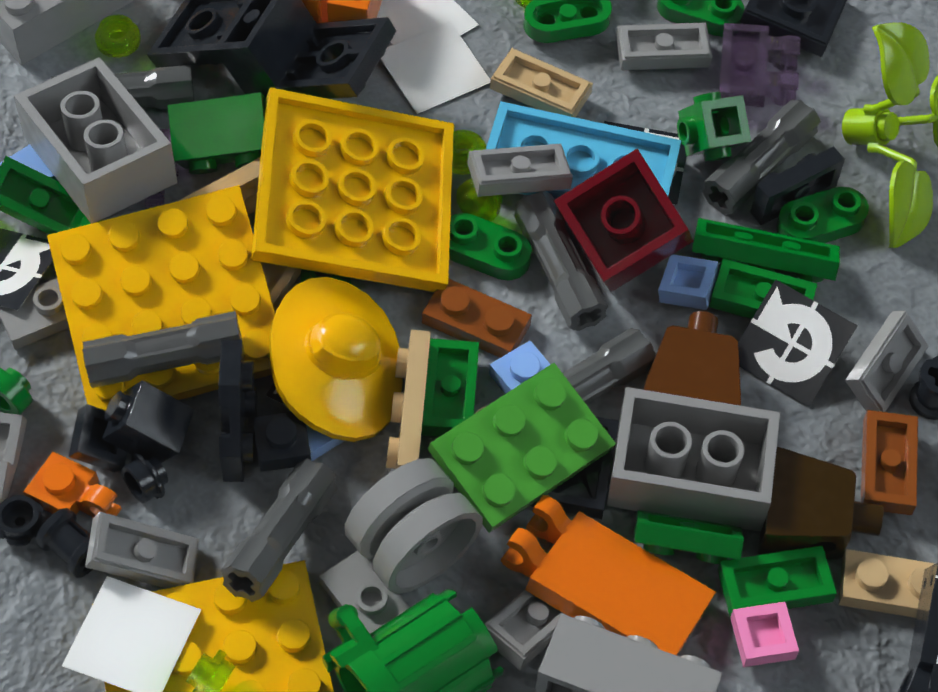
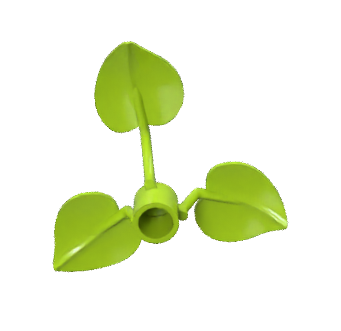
M891 22L872 27L879 45L882 80L888 99L877 104H865L863 108H850L847 110L842 120V134L849 145H868V153H879L898 161L892 171L889 185L888 247L898 248L919 235L928 225L933 210V190L928 173L926 171H917V161L883 145L897 137L899 126L933 123V139L936 146H938V75L935 77L930 90L932 114L897 117L894 112L888 110V108L895 105H908L919 95L918 85L926 80L930 67L928 45L923 34L910 24Z

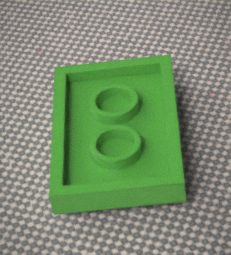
M552 363L432 441L428 451L454 482L458 492L464 495L483 517L482 524L490 533L538 501L543 495H547L614 448L616 443L557 365Z

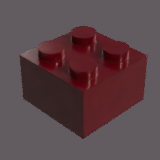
M638 148L553 200L610 292L693 242L688 227Z

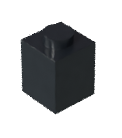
M142 380L124 392H117L112 397L105 411L104 417L109 421L102 439L131 455L139 453L144 456V459L154 456L162 463L179 454L194 408Z

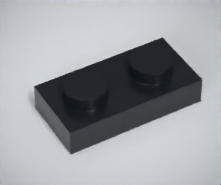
M833 146L817 155L815 153L806 155L795 166L781 173L773 172L768 174L756 186L750 213L760 225H763L779 217L782 207L788 202L836 188L845 161L844 157Z

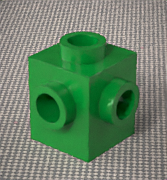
M721 92L706 93L693 97L694 105L678 111L677 134L681 144L685 147L686 157L703 154L705 162L732 157V148L752 142L743 95L721 98Z

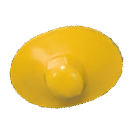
M330 277L310 278L295 285L281 301L271 326L270 367L277 393L286 407L299 420L332 439L350 442L375 437L391 421L394 392L402 391V378H395L398 348H400L396 332L383 309L367 293L349 282Z

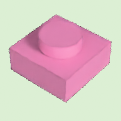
M786 602L733 609L730 619L743 667L796 659L799 648Z

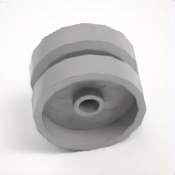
M432 458L414 460L383 477L361 497L351 510L344 524L345 536L362 556L367 559L374 558L373 571L388 590L395 594L411 592L444 573L463 556L474 543L482 529L483 517L464 495L453 493L454 482Z

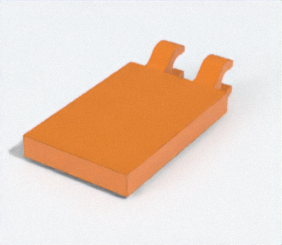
M543 495L533 507L532 512L535 515L528 522L526 529L518 527L508 540L507 545L509 549L501 558L502 564L512 571L529 577L525 590L565 615L573 618L575 616L593 618L600 622L606 630L625 637L637 635L647 638L655 643L658 649L678 656L709 607L716 591L580 511L573 520H570L558 501L550 496ZM536 537L554 544L548 554L542 549Z

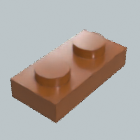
M449 278L446 289H436L422 312V324L461 341L479 342V349L499 358L518 348L531 326L532 314Z
M867 410L863 419L861 502L883 505L884 512L904 515L913 514L917 506L918 416Z

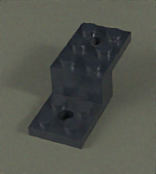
M184 0L147 56L156 68L184 65H217L223 63L245 94L261 92L267 97L271 87L327 99L358 97L365 88L368 78L379 60L384 56L386 48L397 30L388 17L316 23L302 0Z

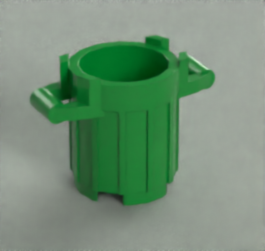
M446 589L438 595L430 594L372 633L367 631L358 618L357 609L352 605L345 604L340 606L329 615V624L336 630L342 644L324 654L322 659L328 672L335 669L344 692H486L492 688L493 682L504 672V668L501 666L496 669H492L488 657L499 650L489 630L476 611L471 607L460 614L449 603L450 600L457 596V592L454 590Z

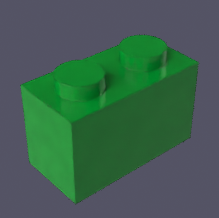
M259 92L167 105L174 162L184 169L189 168L190 174H207L216 172L218 164L235 162V167L241 168L260 158L266 97Z

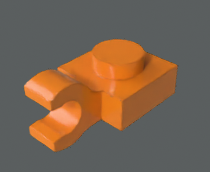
M55 452L50 454L23 491L25 496L37 501L43 507V510L52 514L60 509L68 508L76 515L80 510L94 518L99 511L117 516L122 510L120 505L113 503L117 493L103 485H99L100 481L96 471Z

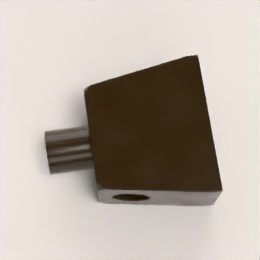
M777 447L771 505L760 532L758 555L823 545L826 559L842 558L851 539L852 532L872 536L880 535L884 507L883 505L855 501L856 474L852 470Z

